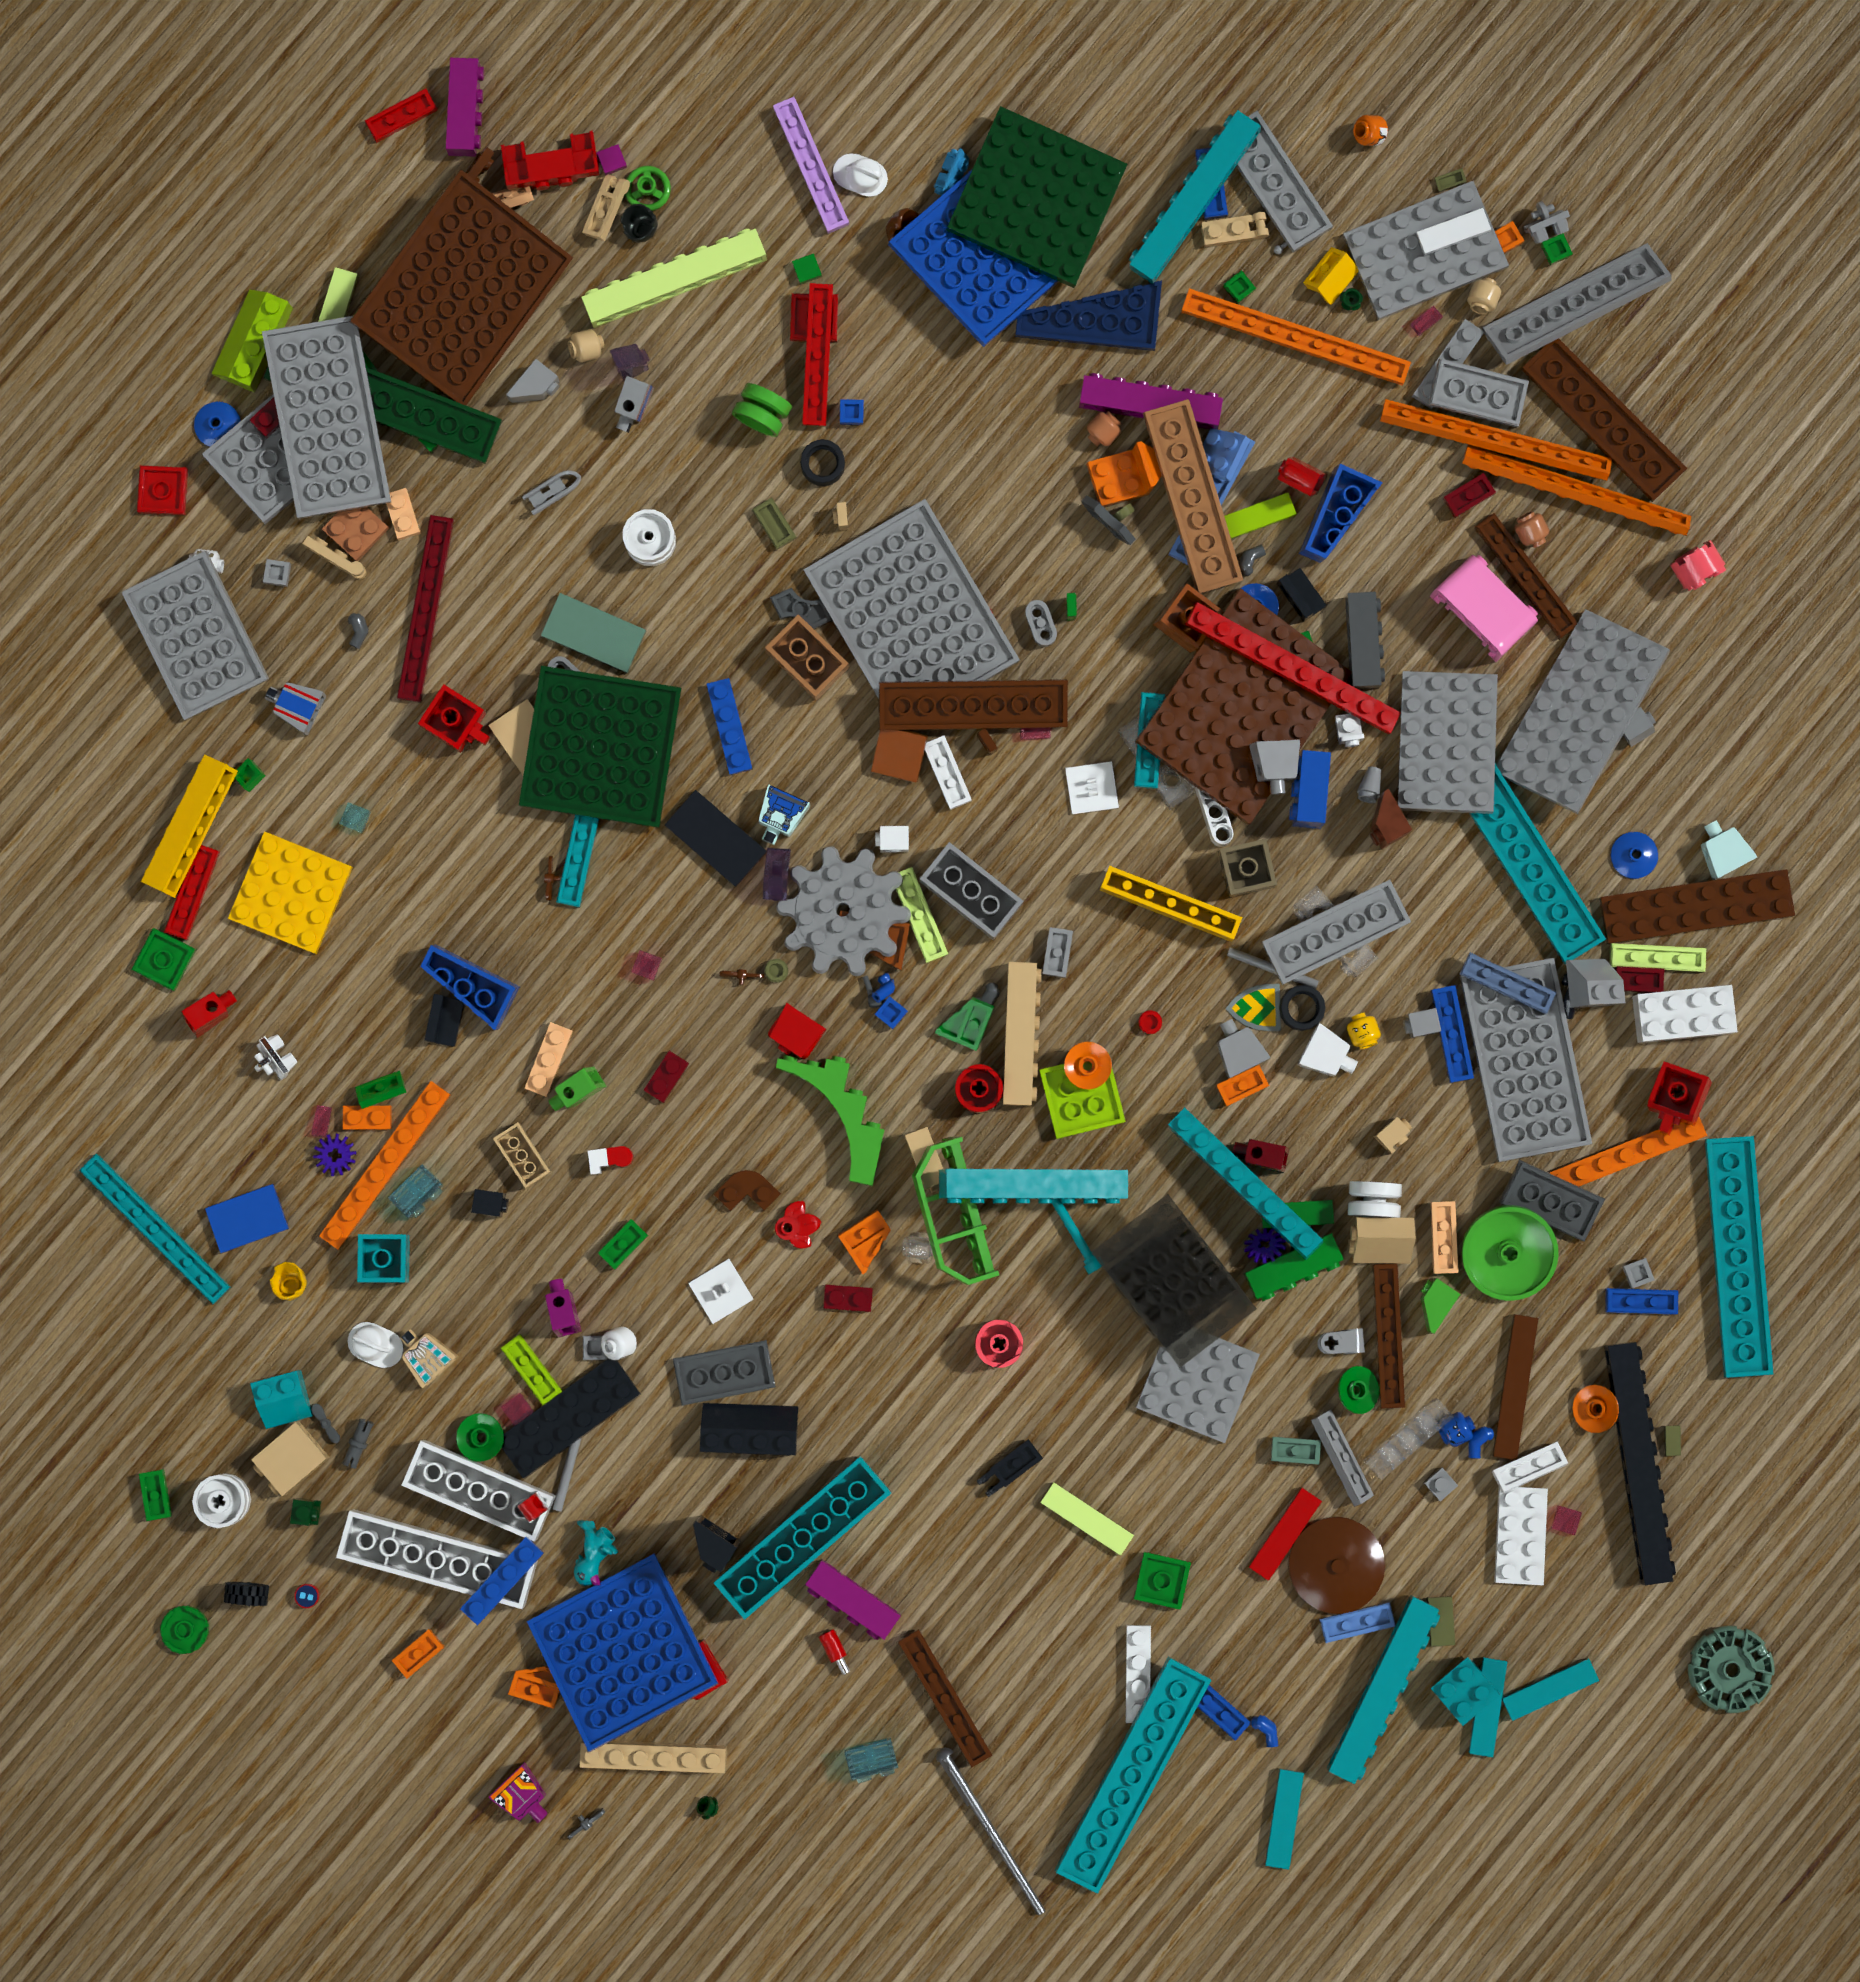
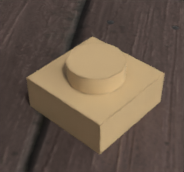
M846 502L837 503V510H833V522L838 524L839 531L848 530Z

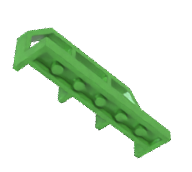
M947 1137L942 1139V1142L927 1146L912 1174V1179L937 1269L963 1284L970 1285L999 1276L998 1270H994L983 1231L987 1229L986 1224L981 1223L976 1203H970V1199H962V1203L957 1204L960 1205L962 1212L960 1214L962 1226L966 1229L937 1238L928 1202L939 1199V1193L926 1196L921 1180V1175L934 1150L940 1148L944 1158L948 1161V1169H967L960 1142H963L962 1137ZM968 1235L966 1242L969 1250L973 1253L974 1260L972 1264L978 1275L966 1278L945 1266L939 1244Z

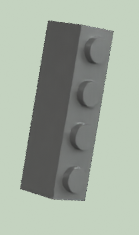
M1376 592L1347 593L1345 606L1349 670L1352 671L1350 685L1358 690L1379 689L1381 682H1385V670L1380 668V659H1383L1384 656L1383 645H1379V636H1382V622H1378L1377 612H1381L1380 598H1376Z

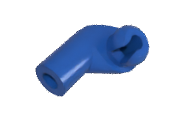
M1263 1715L1253 1717L1251 1725L1253 1729H1259L1265 1734L1266 1747H1277L1278 1737L1275 1723Z

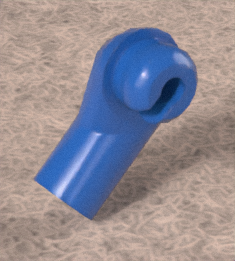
M888 973L878 977V982L881 986L872 993V997L877 1003L890 996L895 990V982Z
M1483 1426L1473 1432V1438L1469 1441L1468 1458H1481V1445L1487 1440H1492L1494 1437V1432L1491 1428Z

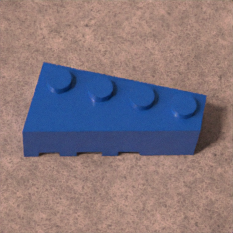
M1343 464L1337 465L1329 478L1299 554L1318 563L1324 561L1383 482Z
M436 944L430 946L420 966L494 1030L500 1029L520 986Z

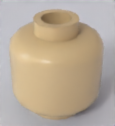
M1484 278L1473 283L1467 298L1472 311L1486 315L1488 312L1496 309L1501 296V289L1496 285L1495 280Z
M592 329L574 333L571 336V340L568 341L571 357L580 363L599 358L601 356V349L604 348L602 336L597 335Z

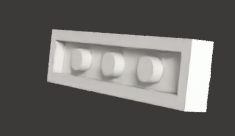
M1126 1625V1723H1133L1150 1691L1151 1625Z

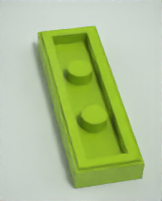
M1285 493L1224 517L1230 537L1234 539L1296 516L1297 513L1289 493Z
M521 1334L501 1347V1350L542 1405H545L563 1392Z

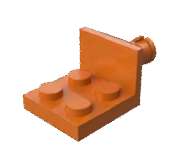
M1142 441L1137 442L1132 450L1089 461L1086 464L1097 500L1103 507L1149 495L1162 476L1154 449Z

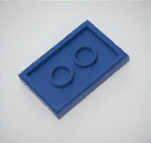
M274 1184L205 1208L220 1253H225L289 1229Z

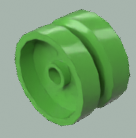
M746 383L741 393L744 401L736 403L732 415L741 423L762 434L778 437L783 427L779 419L788 417L792 405L781 396L764 387Z

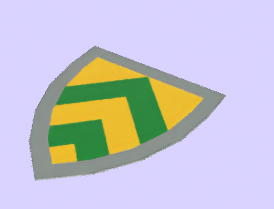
M1280 984L1257 985L1244 990L1225 1009L1245 1026L1263 1031H1281L1279 1011Z

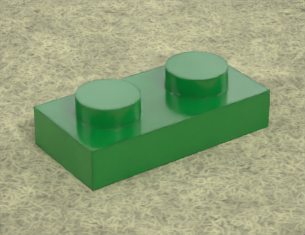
M400 1070L355 1087L358 1102L362 1109L407 1093Z
M630 1219L598 1254L616 1270L649 1235Z
M164 1469L140 1473L139 1479L146 1521L172 1517Z

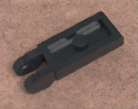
M1028 1439L993 1465L991 1470L977 1480V1483L979 1485L984 1484L994 1474L997 1476L1000 1482L991 1486L985 1492L990 1497L1003 1486L1009 1485L1043 1458Z

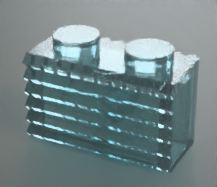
M421 1164L388 1199L407 1218H412L413 1216L417 1218L425 1211L424 1205L430 1199L434 1201L443 1193L441 1188L444 1184L424 1164Z
M891 1737L844 1751L851 1780L857 1779L858 1783L871 1780V1775L880 1773L881 1777L894 1774V1769L899 1766Z

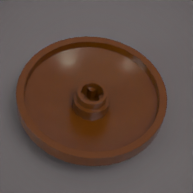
M1327 1517L1311 1523L1302 1530L1291 1547L1288 1569L1296 1592L1306 1603L1326 1613L1344 1614L1363 1607L1376 1595L1384 1578L1385 1559L1377 1538L1364 1525L1349 1518Z

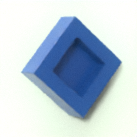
M840 399V425H863L864 400Z
M889 996L875 1013V1016L893 1030L908 1011Z

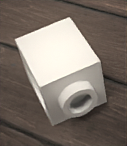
M880 826V832H875V846H880V852H909V827Z

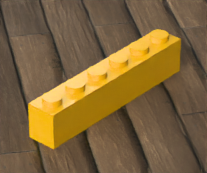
M204 754L180 804L176 808L170 824L166 828L159 846L155 850L148 868L145 870L141 880L142 883L171 897H176L238 772L237 770Z
M1110 865L1099 890L1230 942L1234 940L1243 918Z

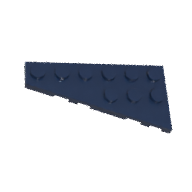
M1162 280L1156 281L1153 284L1133 286V288L1121 291L1115 290L1083 297L1080 300L1065 301L1048 307L1042 306L1028 309L1017 318L1015 337L1155 351Z

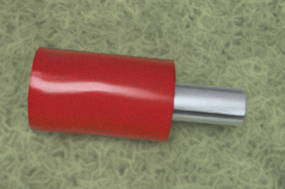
M831 1629L818 1636L830 1662L836 1661L842 1675L848 1674L850 1670L843 1658L847 1653L835 1630Z

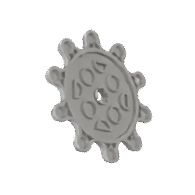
M827 846L822 850V866L819 870L809 871L804 866L797 865L790 872L792 880L799 886V892L796 897L781 899L776 905V910L780 915L792 917L796 922L795 930L786 936L784 944L790 951H796L804 946L812 948L815 954L812 961V969L817 974L827 972L833 961L843 960L853 976H861L866 970L865 956L869 952L877 951L885 957H891L897 951L896 943L888 935L889 928L896 923H906L911 918L909 908L895 905L891 900L892 892L901 886L903 878L897 871H891L883 876L875 874L872 868L875 854L871 849L864 848L860 850L857 858L847 863L841 860L839 852L835 847ZM840 904L849 906L850 911L846 916H839L837 914V908Z

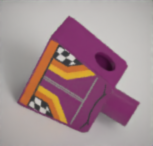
M525 1762L489 1796L494 1803L519 1821L526 1814H529L538 1824L548 1814L539 1804L546 1796V1793Z

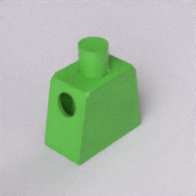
M595 1067L583 1068L555 1087L557 1094L548 1101L555 1111L564 1106L572 1108L607 1086Z

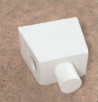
M1319 1023L1297 1065L1334 1077L1339 1068L1352 1074L1358 1061L1346 1056L1350 1048L1348 1043Z

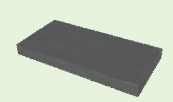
M1519 1159L1499 1203L1528 1208L1539 1214L1550 1227L1585 1241L1605 1199Z
M767 1340L673 1358L682 1406L776 1387Z

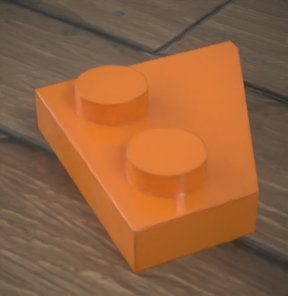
M877 1209L838 1234V1237L862 1274H864L891 1229Z
M548 1666L515 1671L508 1695L555 1709L560 1691Z

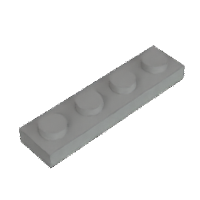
M1465 319L1438 359L1442 358L1463 364L1484 334V331ZM1438 359L1412 396L1430 409L1434 407L1428 405Z
M1330 1409L1312 1419L1315 1431L1318 1433L1326 1453L1329 1455L1354 1507L1373 1497L1374 1494L1332 1410Z

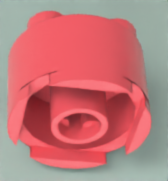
M1711 540L1704 542V546L1700 548H1693L1670 564L1684 589H1688V591L1695 590L1706 583L1705 578L1716 577L1726 570L1724 567L1725 562Z
M992 1320L979 1329L975 1338L976 1352L987 1365L995 1368H1004L1012 1365L1020 1357L1023 1350V1337L1014 1324L1006 1320ZM994 1338L1005 1339L1004 1349L993 1348Z

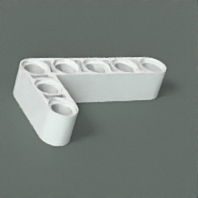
M1194 786L1212 843L1218 847L1228 845L1233 838V829L1227 810ZM1211 807L1220 809L1221 817L1212 818L1209 815V809ZM1220 829L1225 830L1228 834V839L1225 841L1218 840L1216 831Z

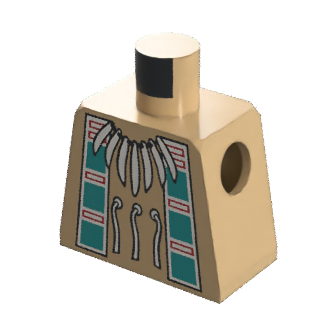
M410 1329L400 1338L409 1348L402 1355V1358L422 1388H426L459 1357L430 1333H426L419 1338Z

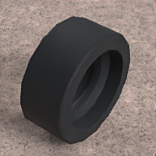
M820 439L811 442L805 447L801 454L800 464L802 473L809 482L824 487L834 484L841 478L844 473L845 459L843 451L837 444L830 440ZM817 450H828L836 457V468L830 475L818 476L811 471L809 459Z
M1306 985L1295 986L1288 990L1282 997L1279 1006L1280 1017L1284 1023L1298 1031L1310 1030L1318 1025L1324 1017L1326 1009L1324 998L1320 992ZM1299 994L1310 996L1316 1004L1315 1015L1306 1022L1296 1021L1289 1014V1002L1294 996Z

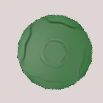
M190 1605L179 1606L170 1610L163 1618L160 1626L163 1643L171 1651L178 1654L192 1653L200 1649L209 1635V1623L205 1614L198 1608Z

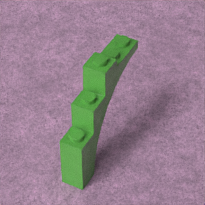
M784 1055L783 1059L778 1058L776 1069L794 1074L811 1083L826 1096L837 1110L845 1126L850 1143L851 1168L849 1181L873 1186L885 1130L880 1129L881 1124L867 1121L866 1125H862L867 1096H863V1091L849 1089V1093L844 1092L850 1064L845 1063L846 1058L832 1056L831 1060L826 1059L824 1068L820 1067L821 1063L807 1060V1063L803 1064L797 1062L798 1058Z

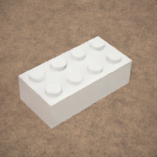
M1732 985L1645 993L1632 996L1637 1043L1727 1035L1738 1032Z

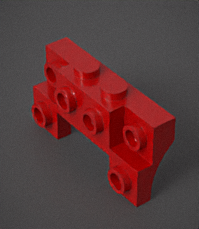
M593 130L589 131V133L570 134L572 148L526 155L524 141L520 142V144L501 145L507 189L531 186L532 189L547 190L553 185L567 187L572 185L573 182H578L577 179L600 175Z

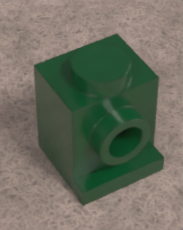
M303 1498L293 1499L290 1524L318 1525L322 1501Z

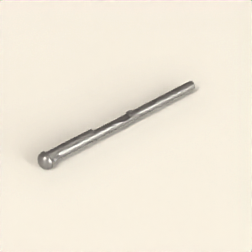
M941 1748L936 1755L937 1762L941 1763L967 1807L970 1805L993 1842L994 1849L1003 1858L1036 1914L1041 1915L1046 1910L950 1755L953 1751L949 1748Z

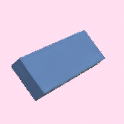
M1390 1602L1319 1619L1325 1643L1396 1626Z

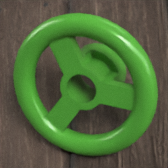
M642 166L633 170L626 179L630 182V189L625 196L631 205L642 204L637 199L644 195H652L659 200L653 204L643 205L654 211L661 208L670 196V181L667 175L659 168ZM651 173L657 175L662 180L663 192L656 189V182L651 177ZM644 174L637 181L638 190L632 193V182L637 176ZM645 185L651 186L649 190L643 189Z

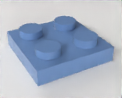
M1213 428L1210 429L1203 447L1213 478L1231 481L1250 442L1247 436Z

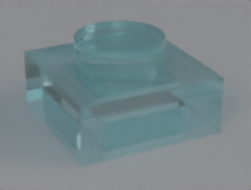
M348 802L339 824L363 833L371 811Z

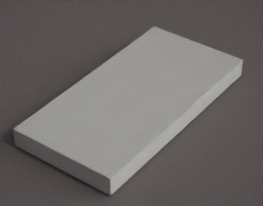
M1440 358L1437 362L1428 405L1517 428L1520 424L1529 381Z

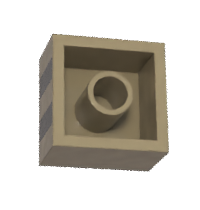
M1266 839L1226 847L1218 851L1228 898L1275 888L1277 885Z

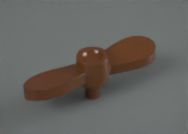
M549 856L548 873L544 875V882L547 883L545 892L547 901L552 900V883L560 881V876L553 874V856Z
M739 969L737 972H719L720 977H737L739 985H744L746 978H764V974L747 973V970Z

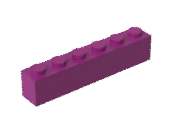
M1090 373L1089 376L1084 375L1079 408L1100 412L1109 411L1113 414L1144 419V412L1189 399L1197 427L1218 429L1223 398L1218 397V394L1206 392L1204 395L1196 394L1195 390L1187 388L1178 391L1172 390V387L1168 385L1154 387L1149 386V383L1144 381L1129 383L1124 378L1113 377L1111 380L1103 378L1100 374Z

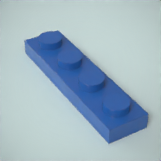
M730 679L707 683L729 774L734 775L753 770Z
M1456 986L1433 989L1431 994L1440 1022L1441 1032L1439 1033L1449 1083L1474 1079Z
M526 1536L460 1610L478 1626L544 1552Z

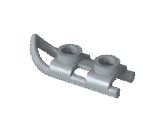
M562 471L523 495L522 498L523 500L529 498L535 508L531 512L533 515H536L573 491L580 483L581 475L575 471ZM573 475L577 478L576 481L566 488L560 477ZM549 486L550 490L542 494L540 490Z

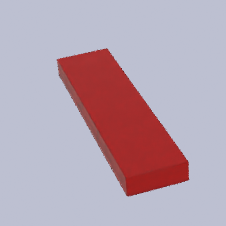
M203 845L200 846L179 889L164 930L165 933L188 940L220 851Z
M1301 1487L1248 1567L1269 1581L1322 1501Z

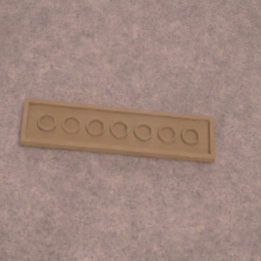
M1189 399L1144 412L1145 423L1196 590L1199 593H1204L1243 581Z

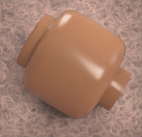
M1109 411L1107 413L1099 412L1087 425V430L1090 433L1088 439L1097 447L1100 444L1106 447L1110 446L1121 434L1120 425L1122 423Z
M1530 511L1517 518L1518 523L1514 529L1523 545H1532L1533 548H1536L1546 542L1545 537L1549 534L1550 530L1540 513Z

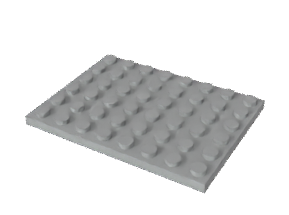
M926 499L803 569L878 699L879 682L988 680L1020 661Z

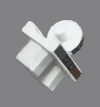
M278 1034L268 1039L264 1036L257 1044V1048L261 1053L254 1056L259 1062L254 1069L257 1072L264 1069L268 1076L275 1072L279 1079L283 1080L297 1064V1060L291 1053L282 1058L277 1054L276 1051L284 1047V1043Z

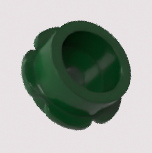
M1354 288L1347 289L1340 295L1341 306L1347 311L1358 310L1363 301L1362 294Z
M703 1796L698 1801L696 1807L697 1813L702 1815L704 1820L714 1817L719 1809L718 1800L715 1797Z

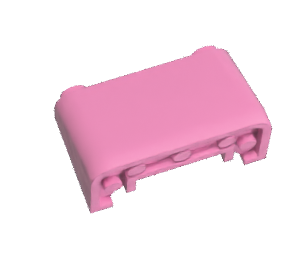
M1471 555L1432 592L1430 597L1437 604L1440 602L1447 603L1445 608L1447 610L1450 609L1483 641L1482 645L1484 647L1487 644L1489 645L1488 649L1490 652L1488 655L1497 662L1538 622L1536 617L1538 613L1530 605L1526 606L1487 567V562L1480 555Z

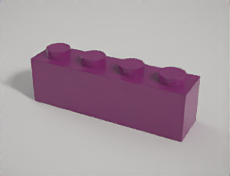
M450 57L446 151L448 156L476 157L477 149H481V135L477 134L478 126H482V112H479V104H483V89H480V81H484V67H481L478 58Z
M823 1559L805 1584L809 1587L807 1592L817 1599L822 1596L828 1600L827 1606L836 1612L842 1610L848 1614L846 1619L854 1625L859 1626L861 1623L868 1628L866 1633L876 1640L880 1637L885 1640L901 1617L899 1612Z

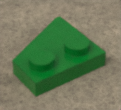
M973 997L939 1026L935 1034L977 1051L995 1006Z

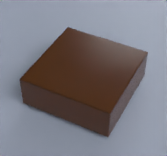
M984 728L979 731L978 739L987 753L992 755L997 752L998 747L987 730Z

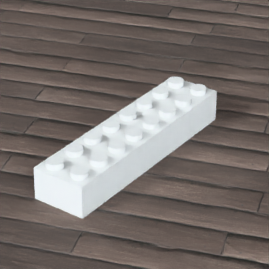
M353 1509L349 1511L336 1558L473 1595L511 1553ZM538 1560L499 1603L519 1609L525 1607Z

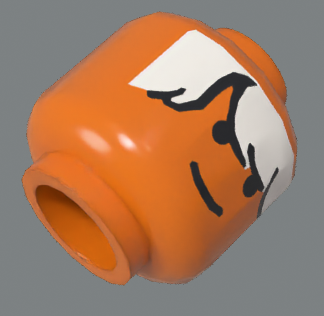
M1363 115L1359 117L1353 128L1355 140L1363 146L1381 145L1388 134V126L1385 119L1378 115Z

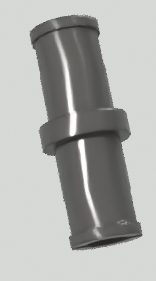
M362 1418L359 1419L353 1438L349 1439L348 1443L350 1446L342 1464L349 1466L353 1457L350 1465L354 1469L357 1468L363 1449H366L368 1446L366 1442L372 1426H374L373 1422L367 1421L365 1429H363L366 1419Z

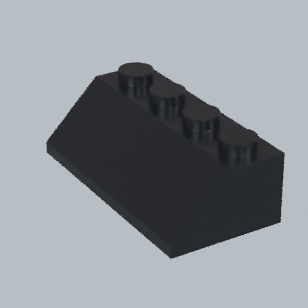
M703 1403L700 1452L796 1455L799 1406Z
M701 1515L693 1524L700 1559L704 1561L703 1566L711 1572L715 1573L717 1570L722 1572L741 1543V1540Z

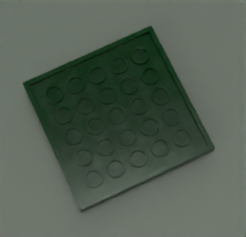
M1000 106L946 231L1075 288L1127 167V163Z
M541 666L519 806L660 828L682 688Z

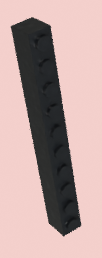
M1637 1342L1605 1345L1604 1351L1610 1390L1616 1397L1619 1406L1616 1429L1640 1584L1646 1586L1673 1582V1575H1676L1675 1564L1673 1561H1670L1669 1551H1672L1671 1539L1666 1537L1665 1528L1668 1527V1518L1666 1513L1662 1511V1504L1665 1502L1663 1490L1659 1489L1658 1480L1661 1479V1472L1659 1466L1655 1465L1654 1456H1657V1447L1655 1441L1651 1440L1650 1432H1653L1654 1428L1652 1418H1648L1647 1408H1650L1648 1394H1644L1643 1384H1646V1375L1644 1370H1641L1639 1362L1642 1360V1350L1640 1346H1637Z

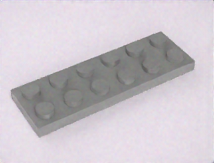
M1255 111L1247 117L1261 125V132L1236 167L1294 253L1331 230L1333 225L1259 112Z
M1388 880L1261 943L1282 985L1411 923V920L1391 880Z

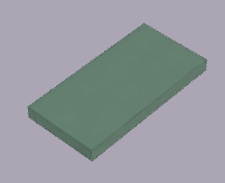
M559 593L541 637L628 674L646 630Z

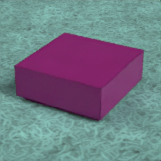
M619 144L597 152L605 176L627 168Z

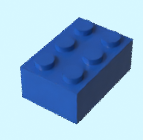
M1302 750L1299 754L1297 777L1291 785V797H1295L1294 803H1292L1289 809V820H1293L1292 827L1321 829L1325 824L1331 752Z

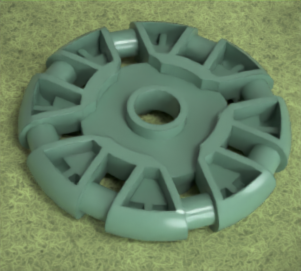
M1730 1625L1715 1628L1712 1633L1707 1636L1704 1634L1696 1642L1690 1653L1692 1654L1691 1663H1688V1676L1692 1688L1695 1687L1698 1692L1697 1696L1703 1703L1714 1710L1722 1709L1726 1713H1740L1750 1710V1706L1763 1701L1772 1687L1770 1683L1772 1675L1775 1674V1667L1771 1651H1767L1762 1638L1746 1628L1741 1630L1737 1629V1626ZM1735 1638L1742 1640L1741 1647L1734 1645ZM1719 1640L1722 1647L1715 1650L1712 1644ZM1754 1651H1757L1759 1654L1756 1660L1751 1655ZM1702 1657L1708 1659L1706 1662L1707 1668L1700 1666ZM1730 1663H1735L1738 1667V1672L1734 1676H1728L1726 1673V1667ZM1756 1671L1762 1672L1761 1681L1754 1680ZM1709 1679L1713 1686L1707 1689L1703 1682ZM1749 1689L1751 1695L1744 1698L1741 1693ZM1723 1692L1730 1694L1728 1701L1721 1699Z

